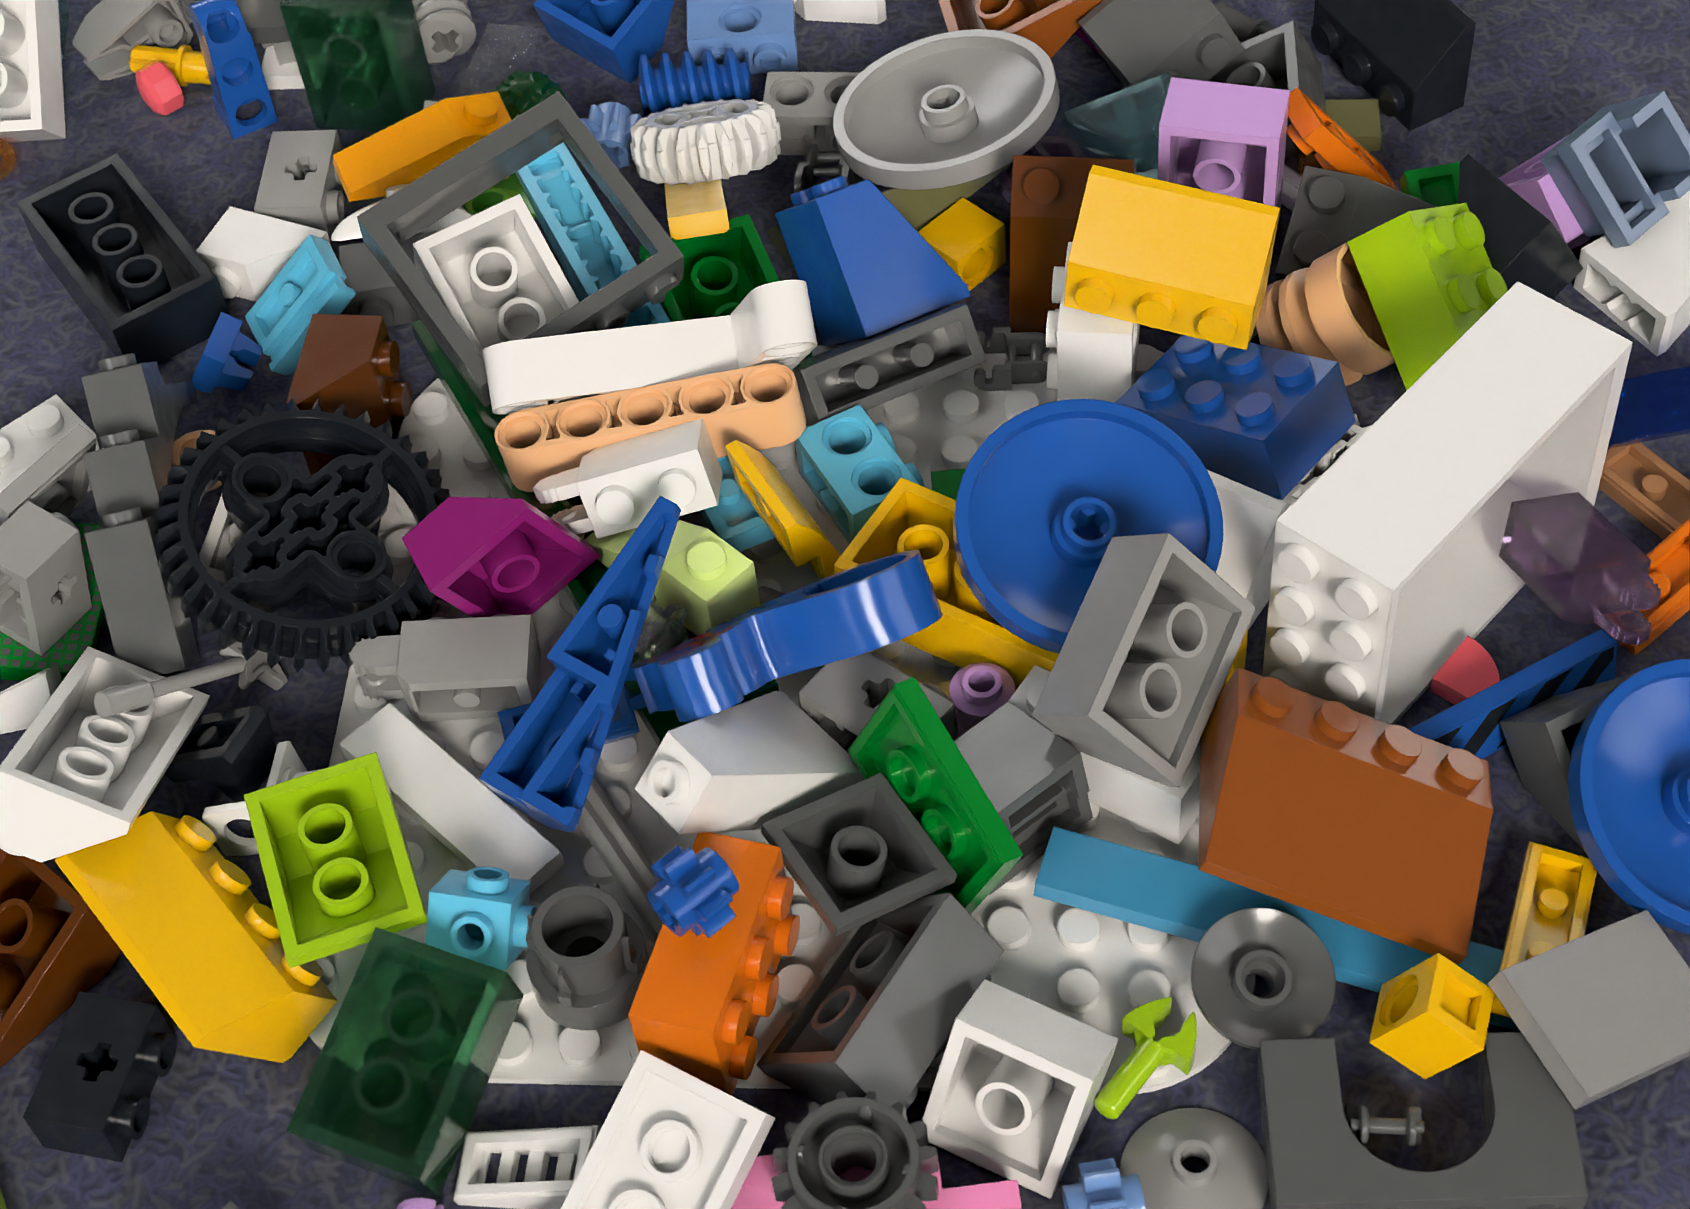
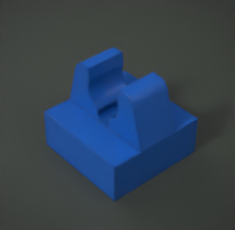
M223 312L220 313L191 380L195 389L212 393L215 386L237 391L247 388L253 372L242 368L236 362H242L248 366H256L263 350L260 345L239 331L242 320Z

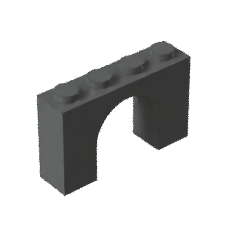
M1521 1032L1487 1033L1484 1050L1479 1052L1476 1063L1487 1141L1474 1156L1455 1167L1433 1172L1405 1170L1390 1165L1374 1156L1357 1140L1351 1131L1342 1105L1334 1038L1260 1040L1256 1073L1270 1209H1584L1588 1199V1191L1573 1107Z

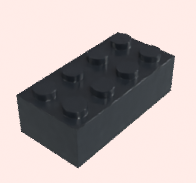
M118 153L16 202L37 251L116 357L135 353L137 364L157 362L158 365L210 338L221 312L230 315L217 277Z

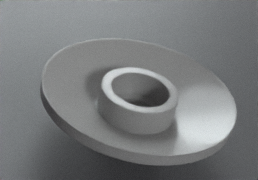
M1181 1108L1153 1117L1133 1134L1125 1147L1121 1159L1120 1176L1138 1174L1146 1209H1262L1267 1198L1268 1177L1266 1159L1260 1145L1241 1124L1215 1111L1201 1108ZM1189 1157H1199L1209 1167L1203 1172L1192 1173L1187 1171L1181 1163Z

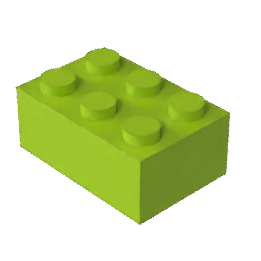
M1466 203L1408 211L1347 242L1406 391L1508 291L1500 273L1492 268L1484 248L1485 234L1479 219L1469 211Z

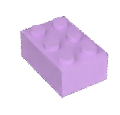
M1171 77L1159 123L1157 179L1275 206L1281 210L1290 90Z

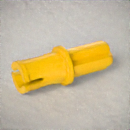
M136 45L131 50L129 65L130 70L135 74L140 68L153 61L164 63L172 72L179 86L187 87L188 83L211 85L202 52L193 51L189 45H181L179 49Z

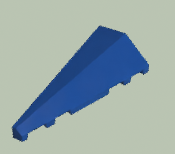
M659 496L546 656L555 666V671L479 777L501 800L548 828L574 833L579 822L681 513V509L676 503L662 496Z

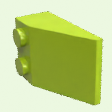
M377 752L244 795L285 957L290 969L428 922L407 841Z

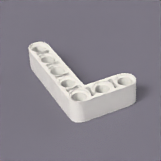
M783 280L754 288L736 309L727 316L513 340L488 346L482 351L492 411L494 414L508 415L523 409L766 363L782 364L793 370L817 346L806 282L803 280Z

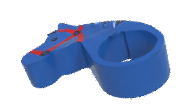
M919 550L896 553L830 575L770 600L760 607H754L743 614H739L733 617L730 622L724 621L716 627L708 629L705 634H699L660 654L631 664L625 681H637L641 690L640 694L628 700L632 710L647 707L649 714L655 711L675 710L680 722L697 720L740 703L744 700V695L755 691L774 679L878 649L930 626L939 620L943 613Z

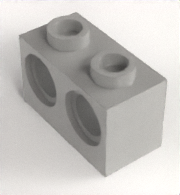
M861 72L767 73L763 102L775 109L776 121L780 124L782 140H779L781 151L779 155L808 154L811 144H817L820 152H840L833 129L835 107L844 90Z

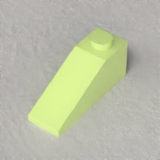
M678 520L652 602L695 635L705 634L708 629L716 627L724 621L730 622L733 617L743 614L754 607L761 606L754 562L709 529ZM637 528L598 539L593 532L584 541L597 550L600 556L597 560L609 568Z

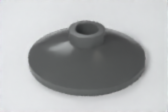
M1247 908L1222 917L1201 938L1194 952L1191 964L1192 991L1202 1015L1222 1036L1249 1049L1259 1050L1260 1040L1309 1038L1325 1021L1333 1005L1336 978L1333 963L1325 945L1305 923L1279 910ZM1250 975L1262 977L1269 986V994L1263 997L1253 995L1246 986V977Z

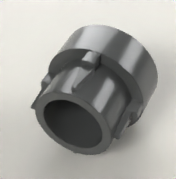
M594 882L593 887L572 886L557 891L543 901L534 916L528 915L527 917L529 931L526 935L528 945L526 966L537 1002L544 1013L553 1021L571 1029L588 1031L615 1025L628 1017L649 961L643 934L637 923L622 911L613 896L600 889L598 883Z

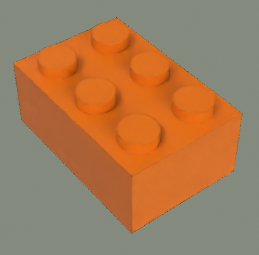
M700 832L697 834L692 847L695 854L705 847L714 850L727 863L739 883V892L732 896L733 901L728 904L736 917L710 938L705 936L703 932L696 936L692 929L680 937L670 931L663 923L628 1016L639 1053L643 1050L732 1096L738 1079L747 1080L753 1070L757 1054V1038L753 1036L760 1016L770 1017L775 1007L779 989V977L775 973L781 956L790 957L795 949L800 929L799 915L792 914L791 902L794 881L793 878L786 877L781 847L712 832Z

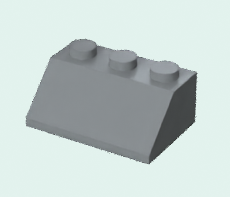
M1170 533L1112 537L1037 701L1032 716L1082 753L1165 786L1179 788L1256 607Z

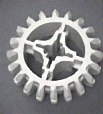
M740 98L734 100L720 99L711 102L702 101L690 105L683 104V106L676 108H666L663 112L651 113L648 117L641 118L630 129L632 137L630 148L632 160H634L637 167V173H639L640 178L656 184L666 182L669 185L678 183L690 185L695 182L709 183L712 180L729 179V177L736 175H747L752 170H761L766 165H770L781 153L779 140H782L780 124L776 121L775 109L763 101L759 102L754 99L745 101Z

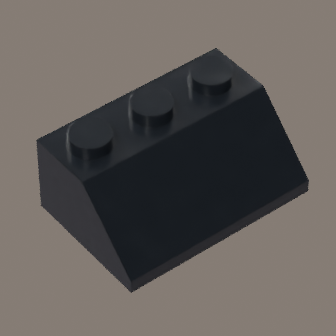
M1315 0L1314 19L1311 28V39L1315 48L1320 54L1329 55L1344 69L1347 78L1353 85H1361L1370 95L1378 99L1379 107L1386 116H1394L1403 126L1411 131L1464 106L1476 22L1451 0Z

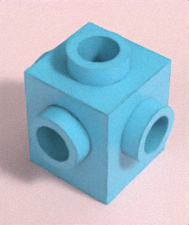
M475 867L468 871L450 869L429 891L425 958L461 963L462 969L476 974H492L500 970L507 971L522 950L528 948L526 935L529 931L527 917L528 915L534 916L537 911L536 906H529L531 881L509 878L507 871L495 867Z

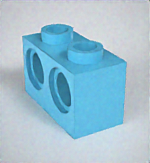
M860 404L807 427L802 435L795 440L799 474L849 544L901 477L925 487L915 465L911 462L904 464L896 454L894 441L886 426L881 422L874 424Z

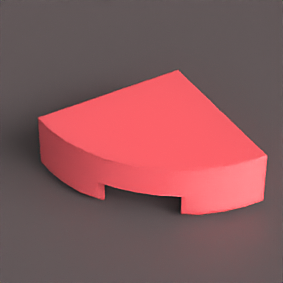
M1467 636L1433 676L1430 691L1455 705L1500 682L1498 669L1487 650L1476 640Z

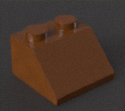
M313 314L286 405L293 398L299 410H310V407L318 398L324 412L335 413V410L343 403L347 411V417L357 419L367 410L371 419L370 426L377 428L389 421L393 430L392 439L395 438L400 417H407L410 413L412 394L409 382L402 381L399 371V347L396 341H390L383 316ZM303 452L311 477L330 461L337 458V456Z

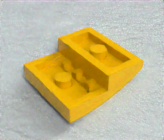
M738 440L725 445L737 486L795 566L798 568L808 562L820 580L835 574L834 564L841 555L774 465L759 451Z

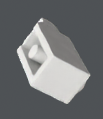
M701 418L595 448L582 456L580 467L539 480L532 488L537 500L541 504L554 503L558 500L562 501L580 496L583 504L559 511L557 514H553L551 519L575 535L594 530L598 539L637 528L659 496L676 503L681 509L680 516L718 506L723 472L704 420Z

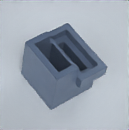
M1665 91L1602 107L1540 158L1586 237L1606 234L1614 248L1630 246L1670 212L1664 202L1680 199L1690 190V134Z

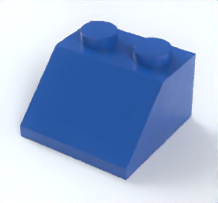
M536 0L533 6L552 40L630 84L639 75L640 55L646 54L650 61L662 47L674 0Z

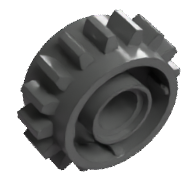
M843 1091L836 1094V1100L825 1103L822 1106L815 1102L807 1105L809 1114L800 1124L789 1121L785 1126L789 1147L774 1148L773 1151L775 1169L780 1174L771 1179L776 1201L785 1202L781 1207L782 1209H926L922 1201L938 1199V1180L936 1176L932 1175L939 1170L936 1147L926 1146L928 1143L927 1126L923 1120L909 1124L907 1122L905 1104L898 1101L890 1107L885 1103L877 1101L876 1092L868 1091L865 1098L847 1097ZM852 1167H865L873 1171L869 1177L858 1182H848L839 1178L841 1173Z

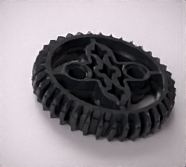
M292 398L286 405V411L276 412L267 401L261 409V416L259 417L253 416L243 408L237 417V426L221 418L216 426L215 435L201 431L199 438L196 440V449L185 447L180 456V466H171V470L167 475V485L163 486L159 493L158 511L155 512L154 521L155 527L158 530V533L155 534V546L161 554L159 556V569L161 574L168 578V591L171 594V598H181V610L185 618L198 616V628L201 630L202 635L219 629L218 642L223 650L238 641L242 643L241 653L246 661L259 650L267 653V663L271 669L280 661V656L292 658V664L297 673L304 667L305 659H317L318 666L325 672L330 667L331 657L337 656L350 669L353 663L349 653L356 645L355 642H360L362 638L368 639L371 637V639H375L377 636L401 635L402 621H420L422 617L430 618L436 609L437 599L441 598L429 591L415 564L407 580L400 587L392 581L394 569L385 545L370 531L387 511L390 495L387 483L406 502L417 524L448 497H451L449 489L441 488L442 478L440 476V469H428L429 460L426 451L411 453L412 443L410 442L409 435L393 440V430L389 421L374 428L370 426L371 419L367 410L357 419L347 417V411L343 403L335 410V413L324 412L318 398L310 407V410H299V407ZM317 452L334 455L337 458L330 461L313 477L306 479L286 461L274 454ZM218 481L224 485L222 498L225 509L231 515L234 524L244 533L226 556L223 571L226 584L223 586L212 577L200 560L194 535L195 519L201 500ZM264 492L270 494L271 496L258 497L252 495L251 493ZM354 568L366 574L351 575L343 570ZM305 587H309L334 608L341 612L352 614L331 619L309 620L283 617L269 612L280 609Z

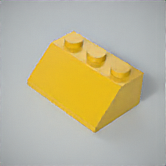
M1093 165L1089 173L1068 259L1064 306L1247 350L1265 298L1280 208Z

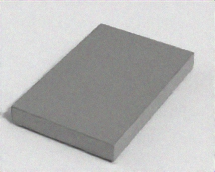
M1644 910L1503 969L1488 982L1494 994L1575 1110L1690 1056V968L1648 910Z

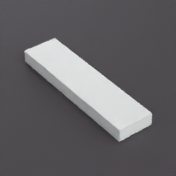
M387 704L339 743L344 756L348 760L377 752L394 801L470 869L475 867L503 869L509 873V878L531 881V894L565 865L560 850L392 704Z

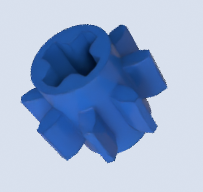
M676 846L650 867L659 880L654 883L655 887L647 892L648 901L660 920L675 935L681 937L692 929L696 936L703 932L705 936L710 938L736 917L728 904L733 901L732 896L739 892V883L727 863L714 850L705 847L695 854L690 847L683 850Z

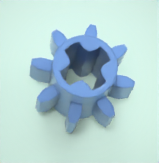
M605 102L598 106L592 104L589 119L580 118L618 169L623 166H630V142H632L630 129L641 119V116L639 114H632L626 106L618 102Z
M1114 1158L1079 1163V1183L1062 1186L1064 1209H1146L1138 1174L1120 1176L1119 1168H1116Z

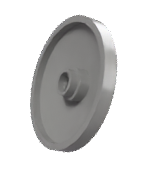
M985 29L946 32L922 38L895 49L873 62L854 78L844 90L835 107L833 115L834 134L840 153L848 167L857 175L866 180L869 179L872 183L907 190L953 186L990 174L1013 162V155H1023L1033 147L1049 129L1056 116L1060 101L1059 86L1053 63L1049 56L1037 44L1022 36L1004 31Z

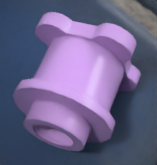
M986 662L973 663L961 668L952 677L949 695L950 701L954 703L955 721L959 728L958 737L1007 703L1015 693L1014 679L1007 670L996 664Z

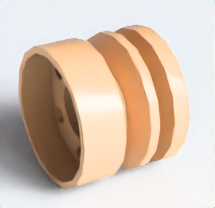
M1347 243L1315 259L1309 268L1294 271L1288 274L1285 279L1276 281L1266 287L1265 298L1256 322L1261 345L1339 362L1345 386L1360 381L1363 374H1372L1395 363Z

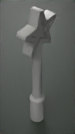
M235 642L226 649L220 650V655L227 659L225 661L153 682L142 679L97 692L94 696V707L101 717L106 718L150 705L156 697L238 673V686L244 690L257 679L272 689L279 690L287 683L288 679L278 663L272 669L267 663V653L258 650L254 656L246 661L241 653L242 643Z

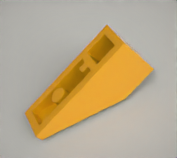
M498 91L445 98L333 154V165L349 202L385 197L386 188L410 184L510 122L511 118Z

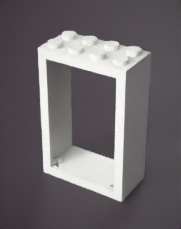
M1517 281L1276 520L1262 676L1276 678L1287 686L1327 701L1340 702L1351 710L1394 725L1431 686L1433 676L1467 636L1474 639L1593 512L1633 342Z

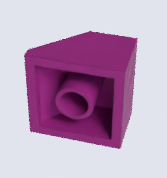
M448 497L402 537L429 591L473 618L491 617L496 614L532 615L600 557L592 545L525 500L517 498Z

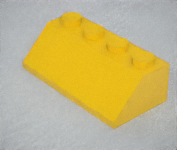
M151 811L137 817L126 835L56 858L55 862L194 1048L284 1063L296 1053L337 1003L338 1000L320 979L323 976V970L315 960L290 969L285 957L274 911L259 903L248 889L251 885L248 875L237 865L224 859L213 845L216 841L215 834L198 819L189 815H184L181 819Z

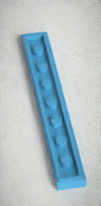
M1053 827L1035 882L1034 896L1196 942H1200L1203 935L1215 922L1232 912L1247 908L1279 910L1296 917L1316 933L1331 957L1336 981L1380 993L1383 983L1434 956L1199 871L1196 865L1058 827ZM1470 941L1467 957L1460 965H1456L1490 987L1488 982L1498 974L1504 950ZM1495 1013L1490 1014L1489 1024L1521 1032L1511 1018Z

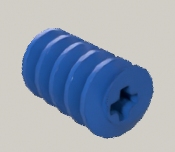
M727 48L723 64H717L711 49L705 50L701 66H696L690 51H684L680 67L674 68L669 54L662 53L658 69L652 68L646 54L640 55L639 87L644 116L646 115L647 108H649L651 113L663 112L669 106L676 108L683 106V104L690 105L702 101L711 102L720 99L734 100L738 98L743 101L751 100L752 86L748 52L744 62L739 63L733 48Z

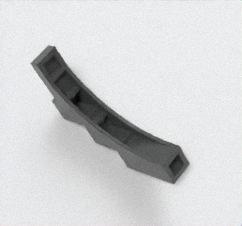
M135 353L98 361L100 373L81 377L100 449L84 453L83 458L102 527L84 533L116 658L162 675L184 670L200 661L190 617L185 618L181 610V598H171V594L168 591V578L164 577L160 572L159 556L161 554L155 546V534L158 533V530L154 524L155 512L158 511L159 493L163 486L167 485V475L171 470L173 462L174 437L179 415L183 406L197 404V399L192 381L174 383L171 373L160 375L157 362L137 364Z

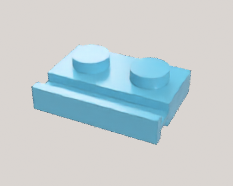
M312 234L307 236L245 316L258 345L262 347V353L270 356L272 360L269 364L271 371L285 376L293 373L297 368L312 315H340L356 295L354 289L346 286L344 283L347 276L328 241Z

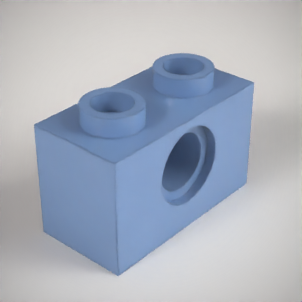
M687 0V44L695 65L701 66L705 50L711 49L717 64H723L726 49L733 48L739 63L744 62L748 52L750 74L799 70L794 0Z

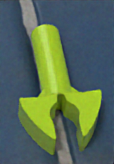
M1171 997L1146 1003L1130 1011L1122 1018V1034L1135 1041V1049L1094 1099L1095 1108L1101 1115L1108 1119H1117L1159 1066L1172 1064L1184 1074H1189L1196 1051L1197 1020L1195 1012H1192L1183 1023L1180 1032L1174 1036L1162 1037L1157 1042L1155 1041V1030L1171 1014Z

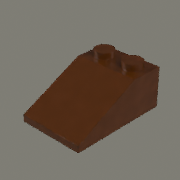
M1013 155L1010 213L1009 327H1011V333L1041 332L1046 334L1048 310L1055 311V309H1060V303H1052L1054 266L1065 267L1068 242H1073L1092 166L1097 165L1136 174V160Z
M1 848L0 1068L74 1004L79 991L87 993L102 980L122 952L55 862L56 858L40 863L25 856L9 854Z

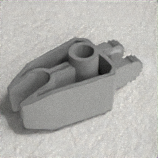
M102 0L86 14L75 34L72 45L85 58L84 64L99 80H111L134 73L130 70L129 65L131 50L134 46L145 45L179 49L181 45H187L191 42L194 33L189 26L192 21L181 9L178 0Z

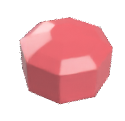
M153 61L136 71L135 79L138 91L144 102L153 112L167 116L184 106L183 91L172 72L164 63Z

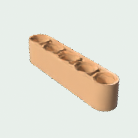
M766 363L519 410L510 413L500 421L496 427L494 437L513 485L519 490L534 492L532 487L539 480L552 474L556 475L559 472L580 467L582 456L595 448L703 418L717 458L727 457L725 445L735 440L745 443L757 451L792 443L806 429L807 420L793 371L782 364Z

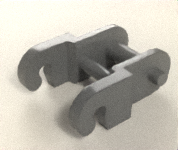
M811 144L809 153L805 154V162H798L794 177V193L814 185L817 176L844 175L848 186L856 183L854 172L843 160L840 152H820L817 144ZM839 163V168H819L820 164Z
M995 327L991 333V340L985 341V333L977 331L984 354L1005 353L1008 357V361L1004 365L993 366L992 378H986V371L982 368L975 370L974 384L978 389L983 391L1012 390V384L1042 383L1047 380L1048 363L1043 361V354L1050 348H1046V334L1041 332L1011 333V327ZM1017 356H1030V360H1017Z
M1344 1104V1115L1347 1123L1361 1144H1367L1369 1133L1400 1134L1403 1135L1405 1145H1421V1133H1424V1121H1421V1107L1404 1106L1403 1118L1369 1117V1111L1365 1105Z

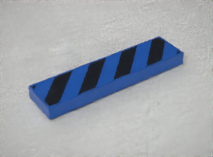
M1603 629L1595 631L1409 728V730L1449 747L1467 750L1476 757L1483 759L1508 745L1500 721L1552 696L1614 680L1617 642Z

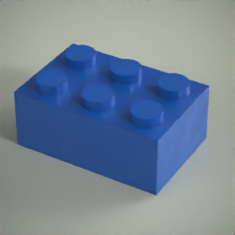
M1186 335L1178 338L1174 345L1115 402L1148 414L1166 425L1191 447L1207 470L1279 500H1283L1356 422L1339 362L1249 342L1247 350Z

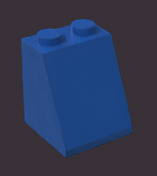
M842 175L790 195L793 207L775 213L798 278L807 284L811 312L824 346L867 338L970 296L964 281L869 179L848 186L845 176Z

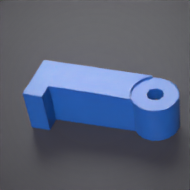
M200 0L188 5L190 17L199 39L214 95H211L213 104L232 138L236 139L278 122L251 34L247 31L236 1ZM255 100L258 101L262 108L260 113L252 119L240 120L236 118L238 107Z

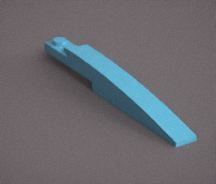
M564 142L515 172L580 302L637 266ZM649 301L630 313V320L622 328L671 321L660 303L654 305ZM728 456L718 458L723 472L718 506L699 511L709 530L739 552L774 539L775 537L737 486Z

